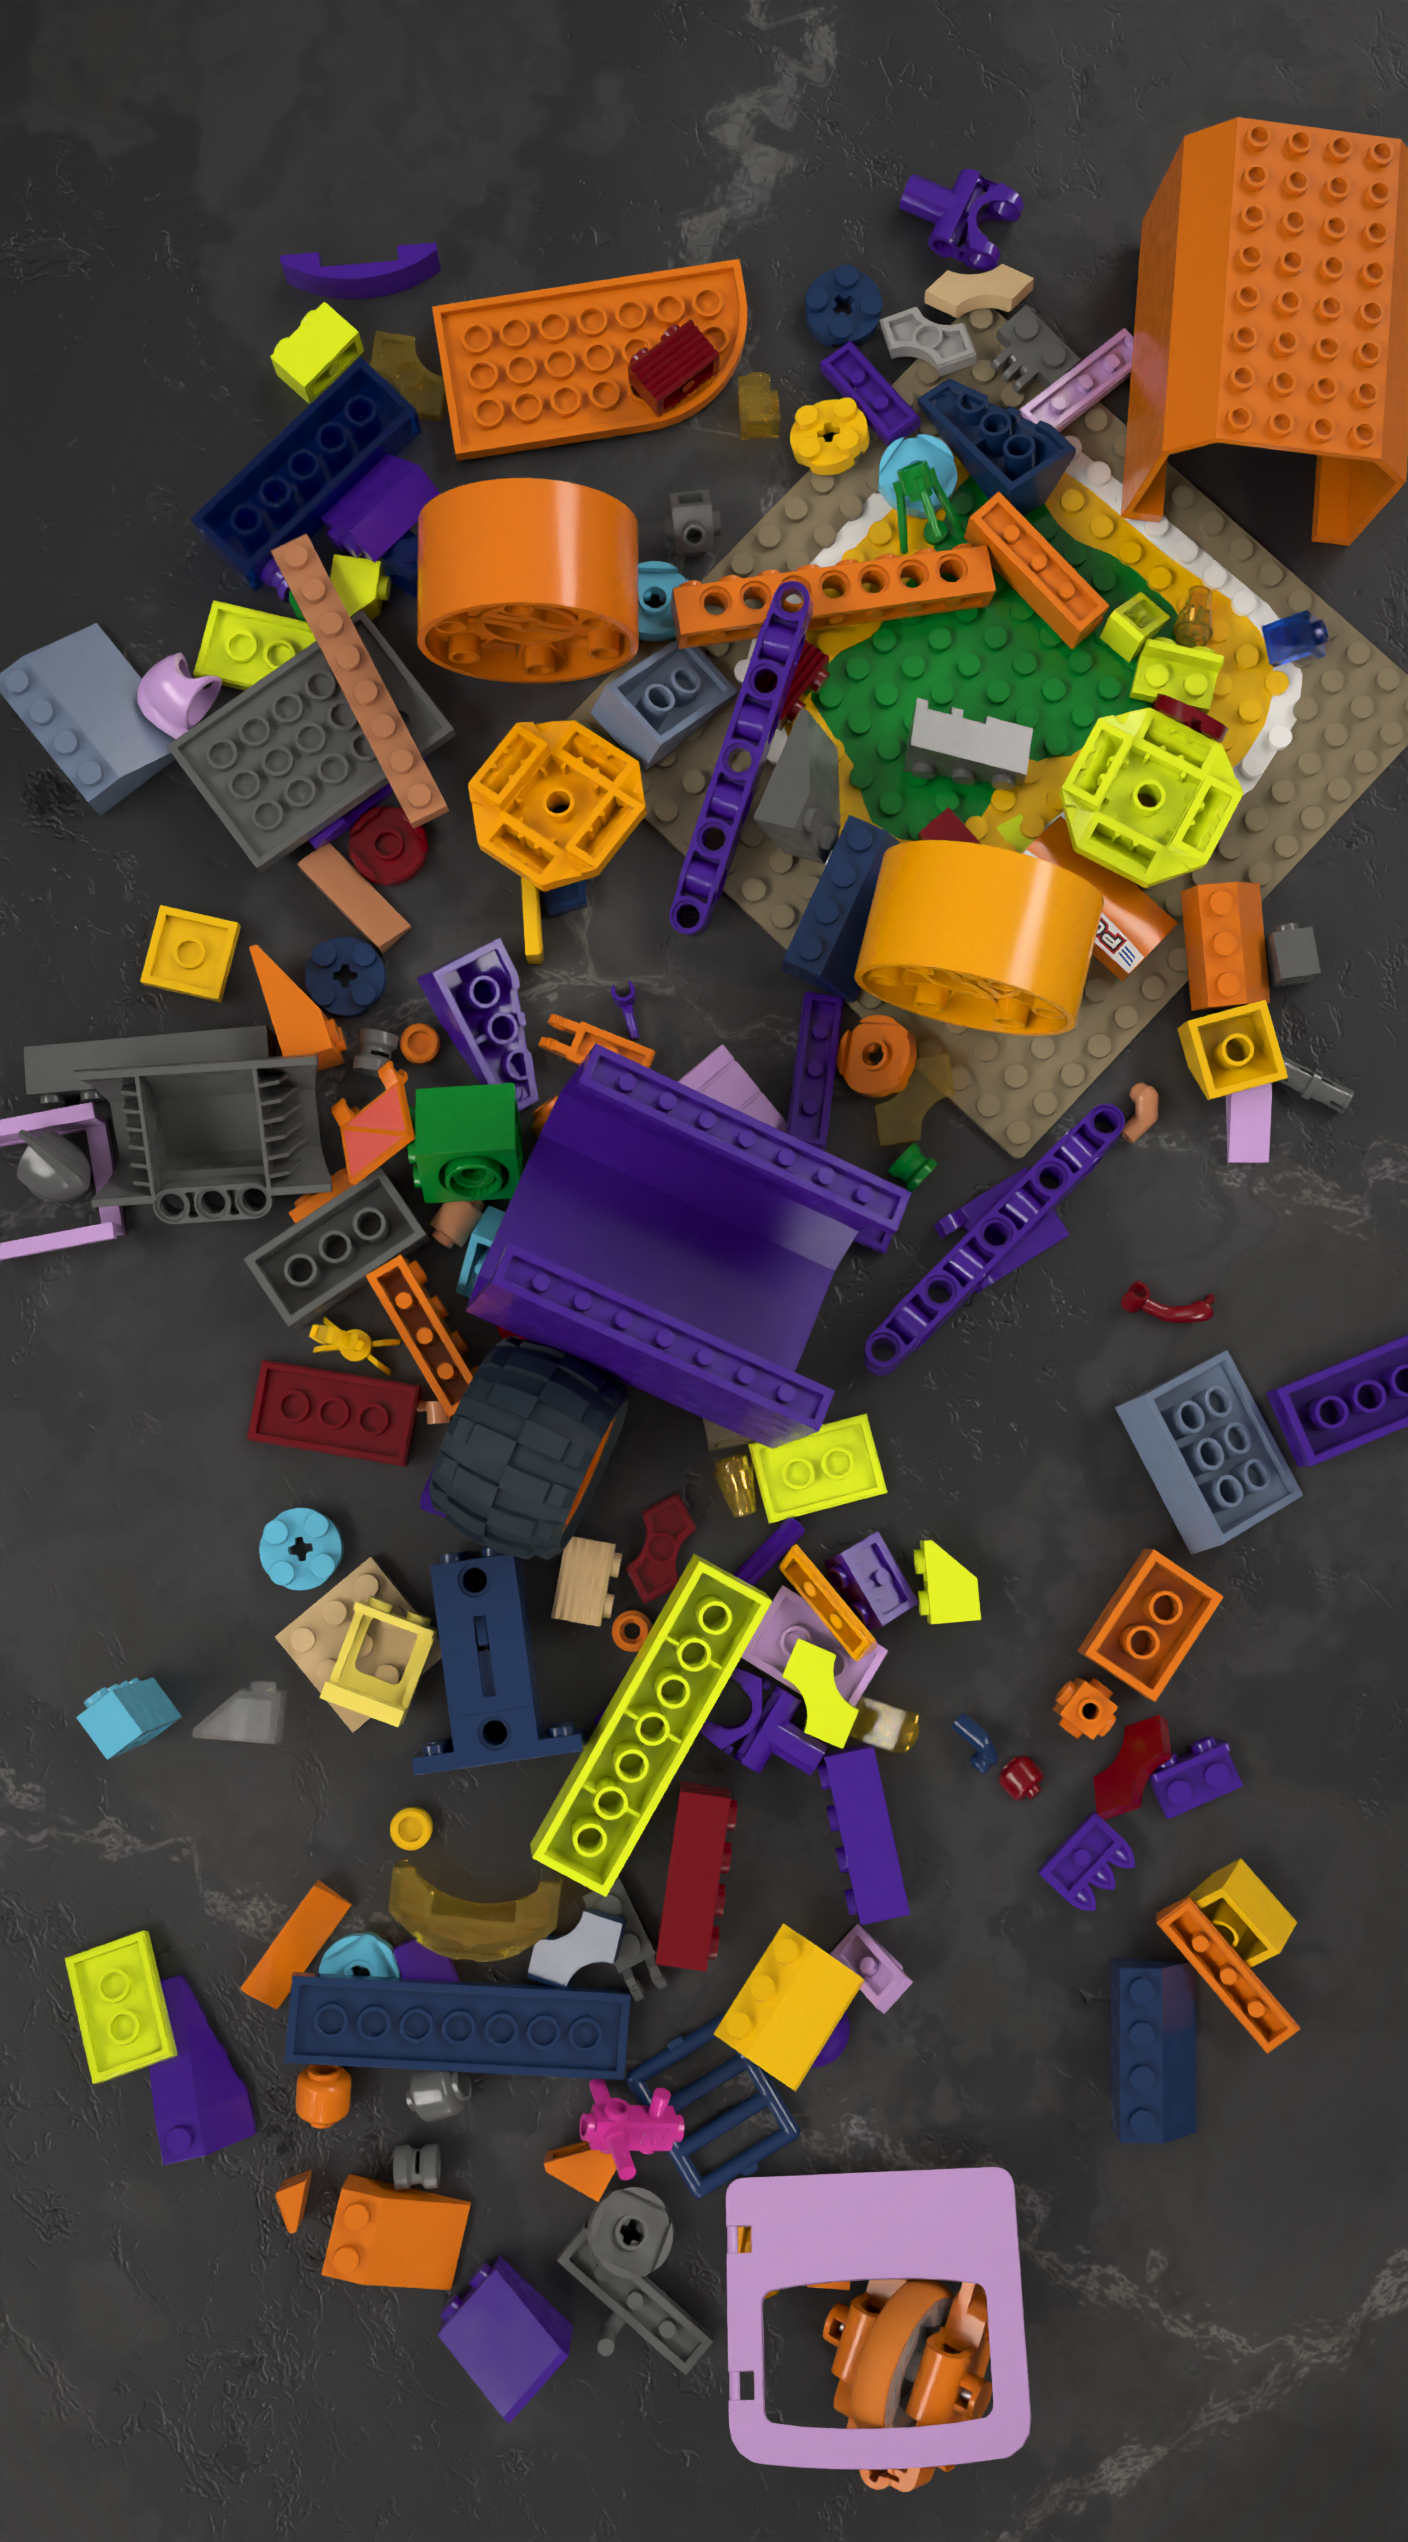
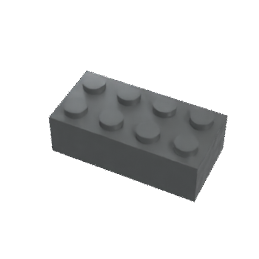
M380 1167L357 1185L351 1186L243 1260L287 1326L294 1330H299L369 1283L365 1275L399 1255L409 1256L432 1239L388 1174Z

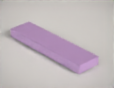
M1125 328L1023 406L1020 409L1021 417L1036 424L1040 420L1052 425L1058 432L1062 431L1131 376L1134 337Z

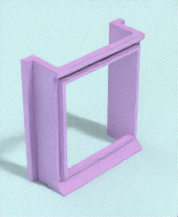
M93 1102L0 1120V1148L26 1143L18 1136L20 1130H25L34 1137L49 1131L57 1132L61 1136L86 1131L96 1194L108 1182L116 1168L108 1118L96 1112ZM99 1207L101 1224L0 1243V1261L117 1239L116 1236L127 1235L123 1207Z

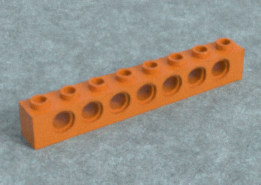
M964 543L953 547L951 550L936 552L935 549L927 548L919 550L913 555L897 557L896 554H884L878 556L873 561L858 562L856 559H846L838 562L835 566L819 568L818 565L809 564L799 567L796 571L780 573L778 570H766L755 577L748 578L729 575L720 578L717 582L702 584L697 580L687 581L673 588L670 605L678 649L758 638L774 593L780 585L788 581H796L804 585L812 598L814 605L813 614L807 631L987 607L996 592L988 546H974L972 543ZM940 573H950L957 581L947 582L941 577ZM911 578L918 584V587H907L901 579ZM872 583L878 587L880 592H867L862 584ZM827 588L835 589L841 597L836 599L829 598L824 594L823 590ZM795 594L802 600L799 604H792L785 600L783 605L784 611L788 613L798 612L804 604V597ZM748 599L758 600L763 605V607L760 609H751L744 603V601ZM715 604L720 606L724 612L719 615H713L707 612L705 607Z

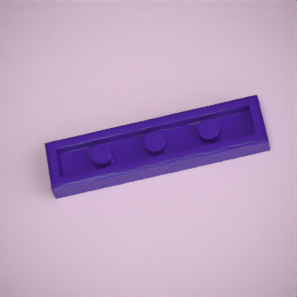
M805 991L802 1000L785 1133L824 1151L827 1142L844 999L837 996Z

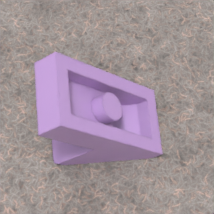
M858 1923L829 1954L865 1980L860 1990L884 2014L913 1983L902 1970L903 1966Z

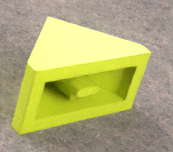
M1140 592L1111 613L1100 638L1130 663L1140 652L1146 639H1152L1171 617Z

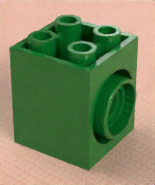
M515 1083L416 1089L415 1106H409L412 1127L415 1130V1139L408 1144L409 1163L413 1164L415 1188H422L425 1204L512 1198L523 1173L522 1128Z

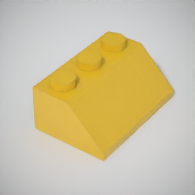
M783 1923L713 2034L796 2091L865 1980Z

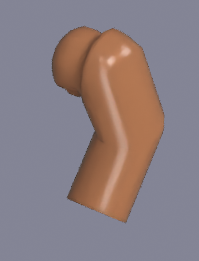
M1145 1083L1135 1084L1129 1094L1132 1102L1135 1103V1115L1124 1125L1121 1135L1130 1144L1138 1140L1158 1119L1159 1095L1153 1086H1147Z

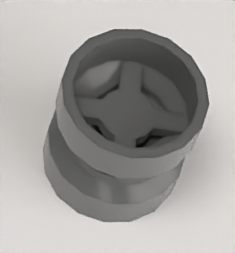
M360 1029L357 1039L360 1050L359 1054L353 1059L352 1070L365 1075L379 1077L378 1069L387 1061H391L392 1053L397 1050L399 1037L380 1030Z
M438 2143L425 2144L420 2149H413L409 2144L395 2146L393 2178L396 2190H409L412 2185H422L425 2189L439 2188L441 2156Z

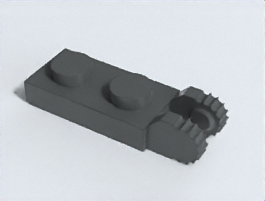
M617 1877L606 1897L593 1890L584 1893L582 1898L587 1908L590 1907L627 1920L619 1957L614 1964L618 1973L622 1972L634 2000L637 2002L645 1998L644 1988L632 1966L644 1960L650 1971L651 1979L659 1990L668 1986L661 1966L655 1964L656 1949L621 1877Z

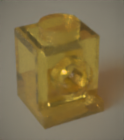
M752 372L746 376H739L737 397L740 440L779 438L780 412L778 390L770 389V375L764 372Z

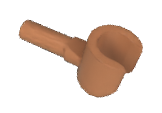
M420 1401L418 1412L426 1411L427 1424L450 1423V1418L439 1401Z

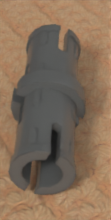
M1282 1055L1288 1078L1278 1082L1300 1092V1097L1306 1100L1312 1098L1341 1114L1344 1112L1354 1095V1090L1323 1076V1071L1317 1068L1311 1070Z

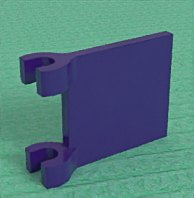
M1026 1167L934 1224L933 1226L941 1239L960 1227H964L968 1233L1028 1172V1169ZM1055 1211L975 1291L976 1293L1070 1235ZM988 1232L984 1235L985 1240L993 1246H1000L1005 1243L1004 1238L997 1232Z

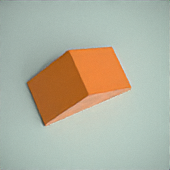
M581 2141L547 2151L544 2160V2167L547 2173L599 2202L617 2169L612 2153L604 2154L599 2150H591L588 2141Z

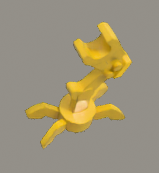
M325 1316L322 1322L326 1325L313 1324L309 1337L318 1343L324 1344L314 1347L313 1353L340 1351L344 1358L352 1362H362L368 1359L390 1376L391 1370L372 1355L373 1348L400 1345L401 1339L372 1341V1338L364 1331L352 1329L347 1332L343 1331Z

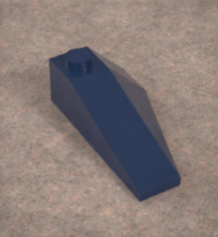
M950 378L917 399L919 407L986 497L990 500L997 492H1000L1023 517L1047 501L1076 455V448L1052 425L1041 420L1037 424L1021 417L1020 410L1011 406L1007 410L988 402L987 395Z

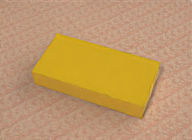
M521 877L525 955L528 965L542 964L544 955L540 889Z

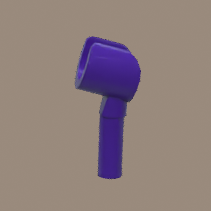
M628 981L630 994L627 997H619L613 984L611 988L614 1004L622 1010L630 1040L640 1038L633 1008L636 1002L635 987L631 981Z

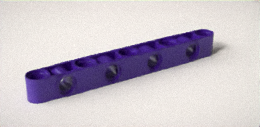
M796 581L783 583L774 593L767 617L760 629L681 869L677 891L669 916L671 925L681 934L690 936L700 935L707 930L711 922L716 903L725 886L804 647L806 632L813 614L814 605L808 590L804 585ZM793 594L804 597V604L798 612L788 613L784 611L783 605L787 597ZM767 673L776 675L778 681L773 691L769 693L758 691L757 684L761 676ZM739 752H748L751 755L749 768L743 772L733 771L731 765L733 757ZM721 829L725 834L723 847L715 851L709 850L706 844V837L712 830ZM689 906H695L700 914L697 925L692 928L684 927L681 922V914Z
M1105 1103L1093 1108L1021 1178L890 1312L883 1323L866 1341L863 1362L869 1372L874 1375L885 1376L895 1371L911 1353L917 1351L1093 1171L1105 1154L1115 1145L1124 1128V1115L1118 1107ZM1098 1121L1106 1122L1112 1127L1113 1132L1102 1133L1096 1129L1094 1123ZM1044 1176L1056 1179L1059 1187L1057 1189H1047L1040 1183V1178ZM988 1232H997L1004 1238L1005 1243L1000 1246H993L985 1240L984 1235ZM935 1288L943 1289L949 1295L950 1300L941 1304L935 1303L930 1299L928 1292ZM879 1345L887 1346L893 1352V1358L885 1362L878 1361L872 1355L871 1350Z

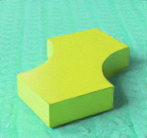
M797 1638L782 1677L794 1684L804 1698L807 1709L804 1733L843 1749L859 1710L844 1700L836 1687L833 1672L836 1654Z

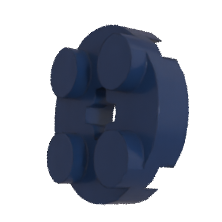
M843 264L837 269L821 274L810 285L805 296V321L807 328L816 340L829 347H833V344L845 345L849 341L856 347L866 343L875 334L879 325L883 307L880 291L870 277L859 272L856 267L850 264ZM837 303H849L851 314L847 315L843 311L839 314L834 312Z
M337 937L315 946L312 956L306 965L305 983L307 991L315 1003L325 1012L338 1018H355L367 1013L369 1008L382 998L387 985V973L384 963L372 945L354 937ZM343 968H349L351 973L357 974L356 980L349 981V987L344 988L339 980H335L336 974L342 972Z

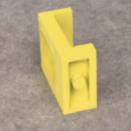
M369 1596L367 1602L361 1600L357 1601L354 1605L353 1610L355 1614L330 1680L325 1682L319 1698L399 1727L405 1721L438 1629L430 1626L432 1619L427 1616L408 1611L405 1617L391 1611L393 1604ZM373 1618L417 1634V1640L401 1681L397 1684L363 1673L356 1667L358 1655Z

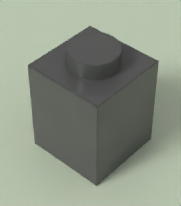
M1298 923L1283 924L1275 927L1274 932L1265 939L1271 988L1308 983L1321 974L1313 926L1299 928Z

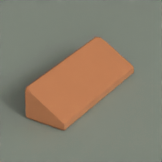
M330 843L312 852L297 863L300 870L382 954L412 928Z

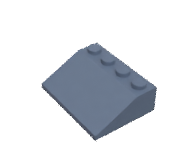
M95 623L22 656L0 673V693L101 817L175 760L166 747L175 738L157 728L144 716L137 703V689L142 678L100 626Z
M1228 1350L1115 1407L1191 1555L1226 1543L1303 1496Z

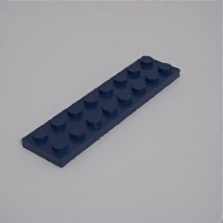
M293 1972L284 2063L624 2080L631 1993L629 1990L574 1987L560 1989L553 1986Z

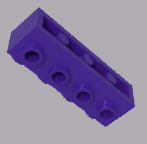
M870 1742L825 1752L823 1755L825 1764H820L817 1768L822 1790L830 1789L833 1805L826 1806L831 1832L837 1830L840 1832L842 1847L835 1848L840 1873L848 1872L851 1888L844 1890L849 1915L857 1914L861 1925L910 1915L874 1746Z

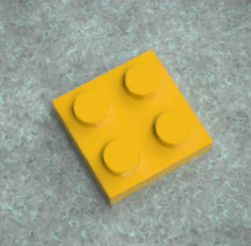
M160 905L140 982L145 986L221 1003L241 926L237 922Z

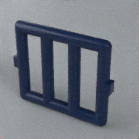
M727 2012L722 2013L685 2037L681 2033L667 2041L668 2048L627 2073L625 2077L626 2083L639 2105H650L653 2094L646 2081L715 2039L717 2036L713 2033ZM735 2049L734 2051L737 2055L671 2095L668 2106H673L675 2113L744 2070L747 2071L758 2090L757 2093L683 2138L681 2142H674L672 2150L666 2151L690 2193L696 2199L705 2197L741 2173L745 2178L759 2169V2162L796 2140L800 2135V2127L768 2073ZM768 2106L780 2129L701 2178L689 2155Z

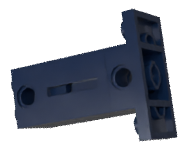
M485 1548L481 1549L482 1557L470 1559L469 1551L439 1555L440 1563L430 1565L452 1740L451 1738H444L426 1742L427 1745L422 1746V1750L412 1758L414 1775L580 1752L586 1746L585 1726L575 1727L574 1720L552 1723L547 1728V1731L544 1732L520 1557L500 1554ZM474 1568H479L486 1573L487 1585L483 1590L474 1588L470 1582V1574ZM492 1720L502 1722L507 1728V1737L498 1738L490 1732L489 1722Z

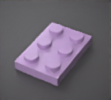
M781 1585L741 1658L801 1694L794 1684L782 1677V1674L797 1638L805 1640L836 1654L833 1670L836 1687L844 1700L856 1706L888 1650L877 1644L878 1646L874 1651L856 1662L805 1599Z

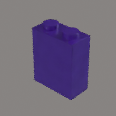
M387 454L321 517V520L329 528L326 535L336 548L342 552L345 549L348 550L357 559L361 556L375 563L418 521L422 508L430 500L438 496L440 492L420 465Z

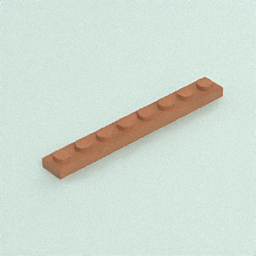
M304 534L271 550L274 560L412 828L419 827L449 812L443 796L308 535Z

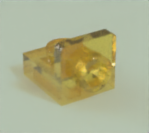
M860 1697L857 1707L859 1711L849 1736L891 1752L907 1753L909 1747L915 1744L919 1734V1724L917 1723L919 1714L869 1697Z

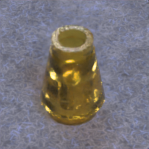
M1197 585L1188 589L1187 596L1173 628L1178 645L1188 648L1196 646L1205 647L1208 640L1213 636L1212 592L1209 588Z
M746 1454L734 1455L716 1461L715 1467L717 1471L713 1475L732 1511L733 1517H743L755 1513L757 1509L755 1506L753 1463H748Z

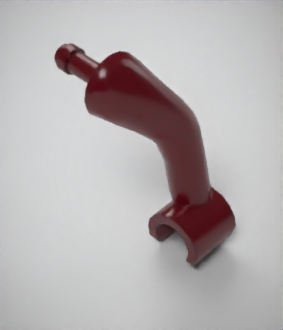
M1141 1281L1134 1282L1121 1299V1305L1127 1312L1136 1313L1141 1310L1169 1323L1206 1322L1213 1317V1309L1210 1305L1215 1302V1296L1207 1294L1204 1301H1194L1189 1305H1165L1149 1298L1151 1295L1150 1290Z

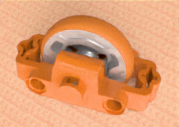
M869 2280L866 2292L855 2297L851 2301L850 2307L843 2303H838L830 2311L824 2325L823 2338L838 2347L831 2368V2372L840 2378L834 2397V2408L849 2417L846 2429L920 2427L958 2423L979 2419L983 2416L991 2398L992 2384L984 2379L990 2358L987 2298L986 2292L981 2285L962 2282L961 2289L954 2296L946 2286L936 2280ZM955 2465L936 2467L945 2472H950ZM935 2467L859 2471L864 2483L872 2489L881 2490L892 2486L899 2491L909 2492L927 2484L933 2477Z

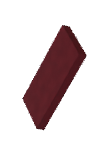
M261 1360L247 1440L408 1467L422 1386Z

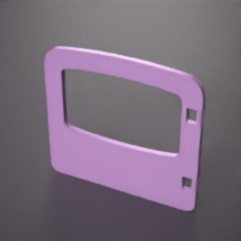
M999 2167L752 2177L736 2179L729 2185L726 2192L729 2428L731 2439L740 2454L752 2462L766 2465L818 2469L882 2470L925 2468L1004 2459L1012 2456L1024 2446L1030 2434L1031 2405L1015 2186L1012 2177L1006 2170ZM738 2227H751L752 2253H738ZM891 2279L946 2280L979 2284L984 2288L987 2298L993 2409L987 2417L950 2424L882 2429L800 2427L769 2421L765 2411L763 2302L769 2292L831 2282ZM740 2372H754V2400H740Z

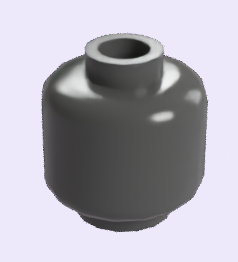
M415 2070L411 2076L410 2085L406 2089L407 2104L412 2112H416L422 2120L428 2123L458 2115L463 2112L467 2105V2100L471 2098L472 2086L470 2077L467 2072Z

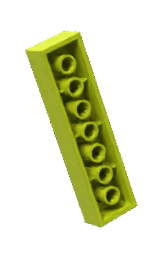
M693 1554L530 1843L533 1859L604 1897L608 1895L770 1607L772 1600L765 1592L702 1557Z

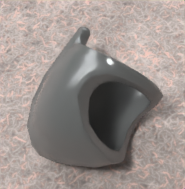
M25 1130L19 1131L18 1136L28 1146L20 1159L17 1168V1178L33 1194L46 1201L66 1203L88 1192L91 1181V1166L84 1153L76 1144L54 1131L46 1132L38 1137H34Z

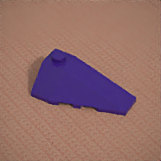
M495 939L417 977L435 1015L481 1085L515 1083L519 1111L539 1101L532 1055L527 1049L524 1026H526L525 1013L521 1012L518 989L520 988L519 977L501 939Z
M183 1974L160 1980L178 2056L149 2066L154 2117L163 2165L206 2156L257 2133L249 2090L243 2079H239L227 2057L229 2055L222 2043L219 2044L207 2023L205 2012Z

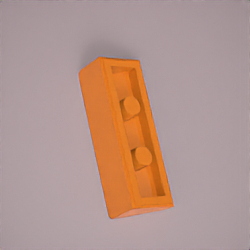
M318 1880L240 1990L278 2010L291 1992L293 1972H305L352 1904Z

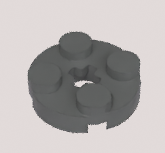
M629 2187L608 2193L596 2204L588 2221L587 2248L590 2256L596 2260L602 2270L616 2278L635 2279L648 2275L665 2262L672 2247L674 2232L672 2222L669 2223L668 2214L665 2211L666 2207L662 2200L646 2189ZM630 2220L636 2223L635 2231L640 2234V2239L638 2241H630L629 2245H626L623 2242L624 2236L620 2233L621 2226H627Z

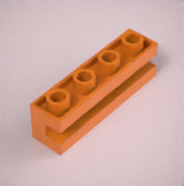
M997 492L969 518L964 538L969 543L974 544V546H988L991 566L1072 650L1102 623L1104 619L1102 616L1109 608L1106 601L1000 492Z

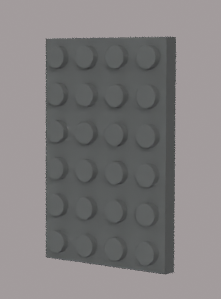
M361 609L350 618L424 759L455 737V730ZM317 641L166 746L260 874L389 783Z

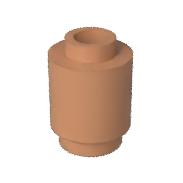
M481 1200L444 1202L428 1224L434 1230L431 1237L450 1250L454 1244L462 1248L483 1214L481 1212L486 1204Z

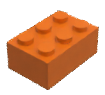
M1144 1548L1077 1651L1145 1698L1155 1702L1224 1596L1156 1550Z

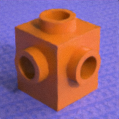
M1077 1677L1074 1682L1068 1681L1055 1697V1701L1058 1703L1052 1710L1062 1717L1058 1724L1076 1739H1079L1084 1734L1094 1740L1097 1735L1103 1737L1114 1725L1117 1717L1113 1714L1118 1706L1109 1700L1113 1692L1098 1680L1093 1678L1088 1683ZM1093 1703L1096 1708L1088 1718H1085L1082 1713L1084 1705Z

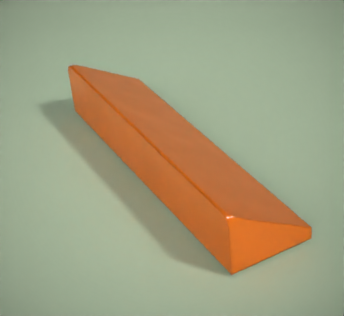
M1190 1896L1156 1913V1923L1267 2054L1300 2030V2026Z

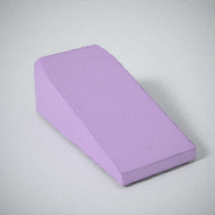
M1272 1083L1226 1095L1227 1163H1269Z

